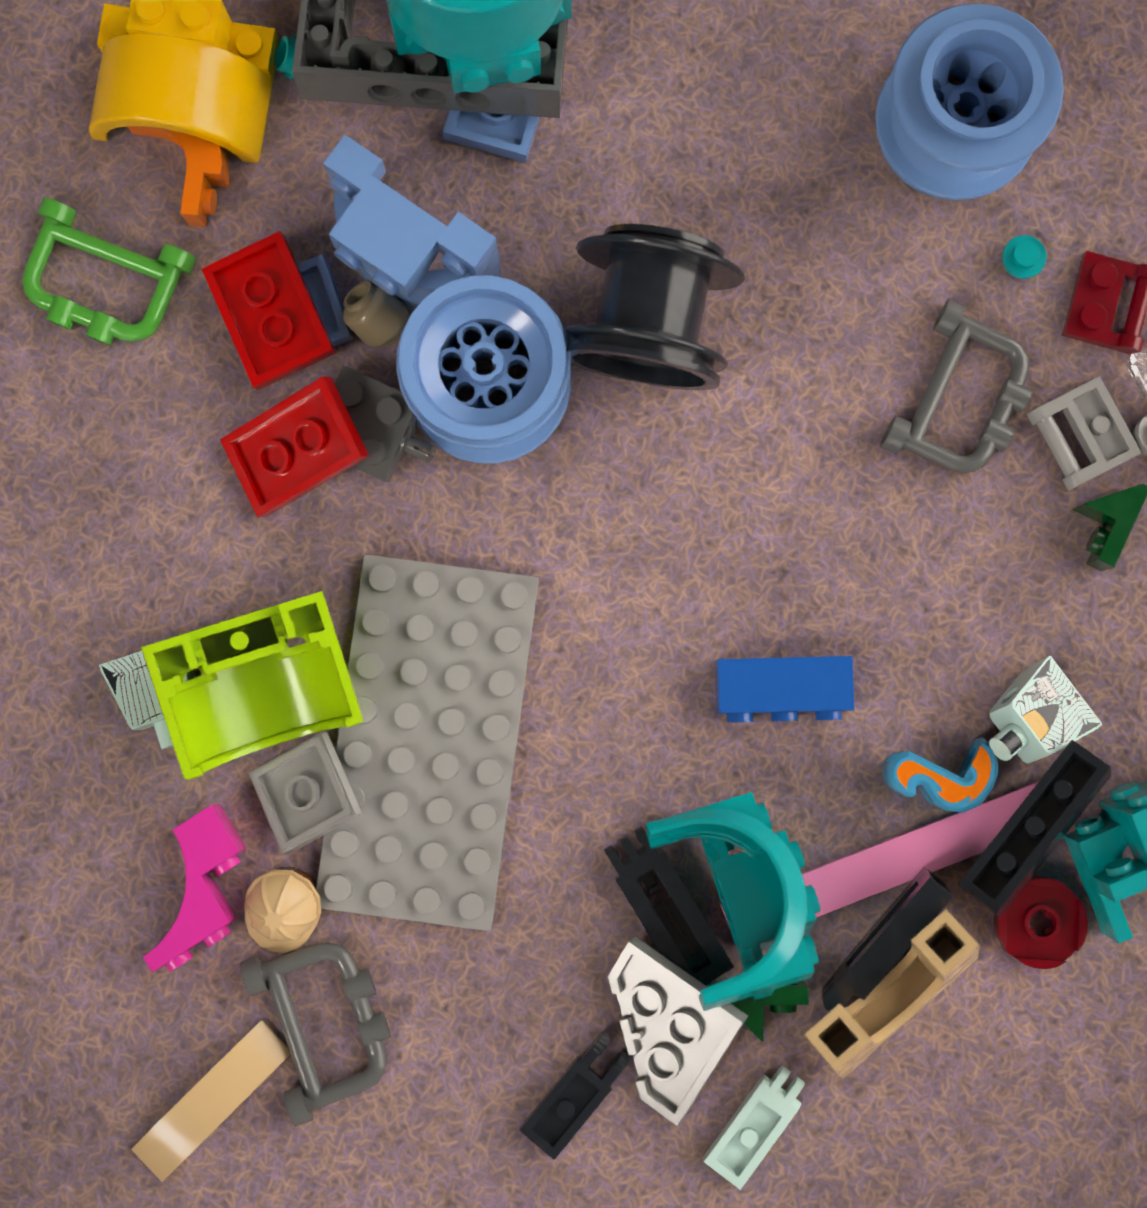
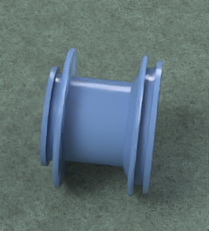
M982 3L960 4L943 9L925 19L910 33L901 46L893 65V70L884 82L877 101L875 115L877 137L883 155L892 170L906 184L918 192L934 198L951 201L978 198L991 194L1007 185L1022 171L1032 153L1046 140L1060 114L1064 85L1062 69L1056 52L1045 35L1033 23L1018 13L1000 6ZM948 77H958L962 85H952L948 81ZM983 83L992 93H983L980 91L978 84ZM955 108L964 110L968 117L960 116L955 111ZM994 113L999 116L1000 120L990 122L987 114Z
M477 275L453 280L438 287L422 300L410 315L401 333L397 349L396 370L400 390L409 409L417 417L416 423L418 427L442 451L458 459L478 464H497L515 460L532 452L544 443L559 426L567 409L571 392V352L566 351L567 344H569L567 334L558 316L547 302L531 289L515 281L497 276ZM479 340H480V342L475 343L474 346H469V345H468V344H470V343H472V342H475V341H479ZM499 340L512 346L506 350L500 349L495 345V342ZM454 358L462 361L461 367L457 371H446L449 362ZM481 359L492 360L494 371L488 375L478 374L477 361ZM520 365L527 371V374L521 379H513L509 376L508 372L512 366ZM462 387H470L475 391V394L470 401L462 402L456 398L457 391ZM497 390L505 392L508 396L506 402L499 406L489 402L490 394Z

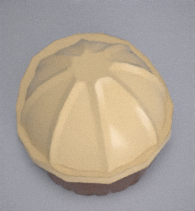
M279 867L256 877L247 890L244 912L249 935L260 947L270 952L287 953L297 950L309 939L318 924L322 911L321 899L316 890L317 884L308 873L303 872L299 868L295 869V867Z

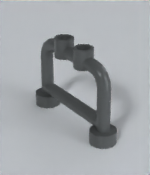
M948 298L939 313L933 330L950 338L911 422L895 415L887 427L880 447L894 454H897L901 448H904L951 471L970 473L984 467L995 449L1004 452L1010 444L1015 432V428L1006 425L1011 412L1014 410L1021 413L1032 395L1033 390L1024 386L1030 365L1028 354L1019 342L963 315L965 305ZM970 337L1004 353L1009 357L1012 368L996 398L997 403L992 414L982 429L975 451L968 456H961L924 439V435Z
M325 942L306 947L262 963L259 956L240 962L241 975L250 996L270 991L301 1083L300 1086L284 1091L287 1112L295 1127L312 1121V1110L366 1091L379 1082L385 1073L387 1065L386 1048L383 1040L391 1038V1032L384 1012L374 1014L368 997L376 995L377 992L369 969L359 971L349 951L341 945ZM328 960L334 962L341 973L343 987L354 1011L361 1040L369 1055V1064L359 1074L321 1087L284 975Z

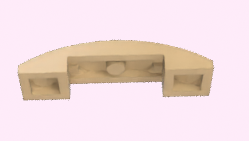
M261 1020L131 1150L163 1182L291 1054L289 1047Z

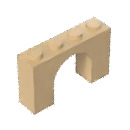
M947 909L911 940L912 947L907 955L880 981L864 1001L859 998L845 1008L839 1003L804 1034L842 1079L978 959L980 945Z

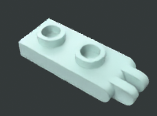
M783 1065L771 1079L766 1075L759 1079L702 1157L704 1163L739 1190L745 1185L802 1104L796 1097L803 1089L805 1082L799 1077H795L787 1089L784 1090L781 1086L787 1080L790 1071Z

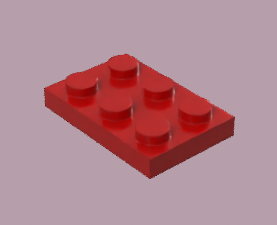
M281 231L201 269L253 388L260 390L337 353L287 239Z
M322 376L220 439L257 518L269 516L369 457L332 378Z

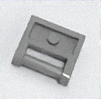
M1100 376L1026 414L1032 426L1037 424L1065 476L1062 482L1067 491L1141 454L1137 443ZM1063 411L1091 465L1081 469L1053 415Z

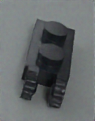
M603 1031L586 1049L581 1058L578 1056L519 1127L520 1132L553 1160L557 1158L610 1093L612 1083L632 1058V1055H628V1052L624 1049L612 1059L610 1066L602 1077L589 1067L608 1046L611 1037Z

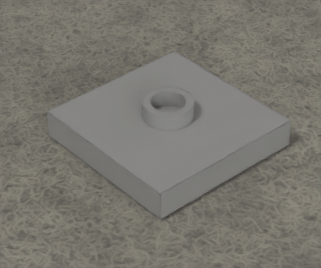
M319 733L248 773L282 854H290L363 814L328 733Z

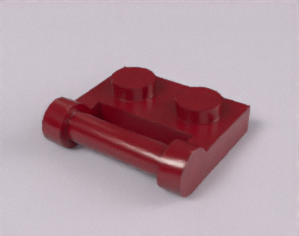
M1090 251L1083 253L1062 336L1130 355H1140L1144 342L1140 335L1147 312V264H1134ZM1124 279L1135 281L1123 334L1113 333L1111 329Z

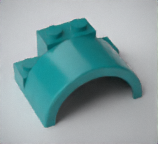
M386 0L398 55L408 53L423 54L429 51L444 57L454 93L463 91L470 93L479 92L490 85L509 81L521 83L529 80L532 76L541 75V50L538 39L550 26L572 18V0Z

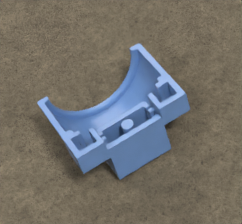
M344 134L323 163L330 179L328 184L335 191L334 211L337 223L330 231L329 237L336 248L334 255L350 268L357 270L364 281L374 283L388 294L395 295L407 308L413 310L438 287L453 280L474 275L501 277L496 237L459 212H457L448 226L438 221L380 180L386 173L382 159ZM438 253L443 254L441 262L446 268L428 271Z

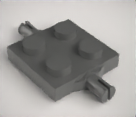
M343 365L335 386L369 454L368 458L352 467L384 482H390L398 462L407 453L429 463L434 456L419 450V448L435 454L436 446L414 437L417 417L409 409L402 392Z

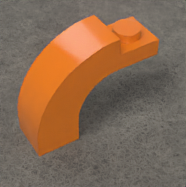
M127 126L133 135L163 138L174 142L184 150L186 175L180 214L189 226L206 228L208 215H214L217 207V192L215 189H211L212 186L229 188V164L225 149L210 141L177 131L154 127Z

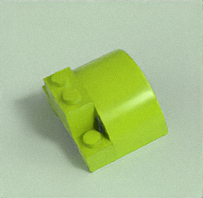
M322 591L141 647L183 777L186 780L202 776L219 765L255 751L325 730L342 727L348 728L363 721ZM301 637L306 640L305 643L291 647L287 643V638ZM199 667L201 675L184 681V677L188 672Z

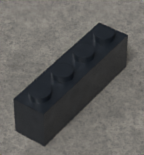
M1071 740L960 881L959 885L961 888L1001 918L1111 777V766L1074 740Z

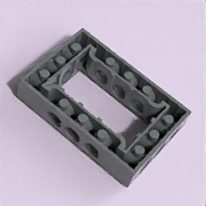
M301 0L292 69L300 99L560 118L568 19L550 26L538 39L541 50V75L532 76L529 80L521 83L509 81L490 85L479 92L470 93L463 91L454 93L444 57L429 51L423 54L408 53L398 55L394 42L369 41L367 36L351 37L355 0Z

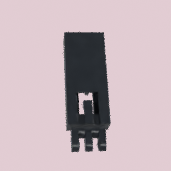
M641 826L634 830L636 838L643 845L638 850L634 849L627 835L619 840L628 854L625 858L620 860L617 850L612 845L604 849L619 874L615 880L659 953L702 984L707 985L733 969L734 965L663 849L657 852L656 848H650L646 832ZM655 871L670 897L653 907L638 881L642 879L652 895L660 890L651 874Z
M925 866L824 984L821 993L826 1010L831 1011L839 1003L843 1006L853 993L864 1001L912 946L911 940L929 925L954 897L949 887Z

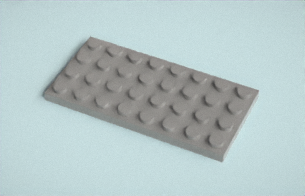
M364 554L348 664V673L363 721L348 728H339L336 754L363 814L324 835L316 890L320 895L322 909L492 931L539 577Z

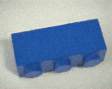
M853 656L717 659L714 661L716 714H726L727 723L753 722V713H771V721H798V712H815V720H842V711L855 710Z

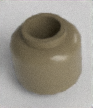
M365 281L353 287L343 302L345 307L343 311L345 324L369 347H381L385 344L390 346L397 343L408 320L407 306L398 297L388 294L374 283Z

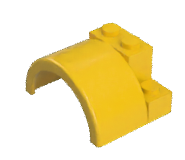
M131 0L130 7L104 3L97 46L102 52L89 124L90 136L94 140L108 141L107 133L119 127L144 126L161 128L202 138L229 150L243 162L258 163L275 73V54L280 41L275 28L232 22L222 0Z

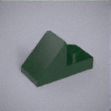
M1140 484L1092 500L1072 509L1104 525L1103 528L1097 527L1087 542L1086 551L1091 552L1086 563L1087 565L1100 571L1115 567L1147 497V485Z
M714 981V985L722 981ZM799 981L775 989L771 996L755 1001L753 997H748L731 1004L748 1015L744 1024L763 1042V1005H770V1012H797V1005H809V986L804 981Z

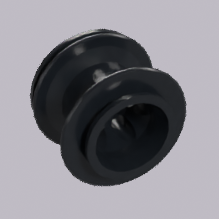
M646 224L612 225L605 229L604 235L586 237L579 241L576 246L578 254L585 261L606 270L596 324H575L563 327L569 343L567 344L566 351L571 352V364L603 376L670 389L711 390L719 387L721 379L717 372L726 369L728 362L726 358L716 351L699 345L698 339L708 290L731 289L741 285L745 280L743 271L737 265L724 258V250L714 242L681 230Z

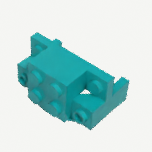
M1147 780L1138 784L1136 782L1125 783L1113 788L1110 791V797L1098 801L1101 811L1097 816L1078 822L1075 825L1077 830L1069 832L1064 836L1093 908L1099 929L1102 934L1117 943L1134 938L1122 910L1120 900L1147 890ZM1128 844L1134 859L1130 857L1122 858Z
M753 792L646 823V836L651 849L688 838L700 837L744 970L739 975L701 990V994H698L703 1012L748 997H753L755 1001L771 996L777 988L811 978L815 972L813 964L819 962L815 945L809 933L817 920L815 913L820 912L821 909L814 887L812 885L805 886L800 871L801 868L805 867L801 849L797 841L789 842L786 830L776 833L771 830L772 825L767 808L764 803H756ZM734 845L744 850V852L731 856L728 853L734 850ZM771 947L766 955L763 956L762 949Z

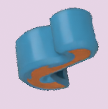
M975 738L957 775L910 751H900L892 754L884 761L882 778L886 786L900 796L914 797L916 795V787L918 786L925 800L937 809L964 813L981 805L991 792L998 776L999 763L989 743L984 738Z

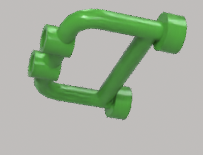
M43 197L37 214L44 218V222L25 266L22 278L24 292L31 303L48 311L45 320L71 330L74 322L87 326L86 336L110 346L114 337L124 341L136 342L145 340L154 334L163 320L181 272L190 275L197 258L180 248L164 244L156 261L73 229L71 226L77 211L56 200ZM55 241L159 280L142 321L133 325L127 324L102 312L93 311L66 298L44 291L40 280Z

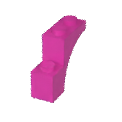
M220 804L210 805L173 829L185 862V893L180 912L170 931L152 951L143 956L152 973L164 966L167 967L169 972L177 969L193 958L189 951L191 948L202 941L206 943L208 948L232 933L227 925L238 919L210 874L214 871L220 877L239 865L241 861L237 855L247 849Z

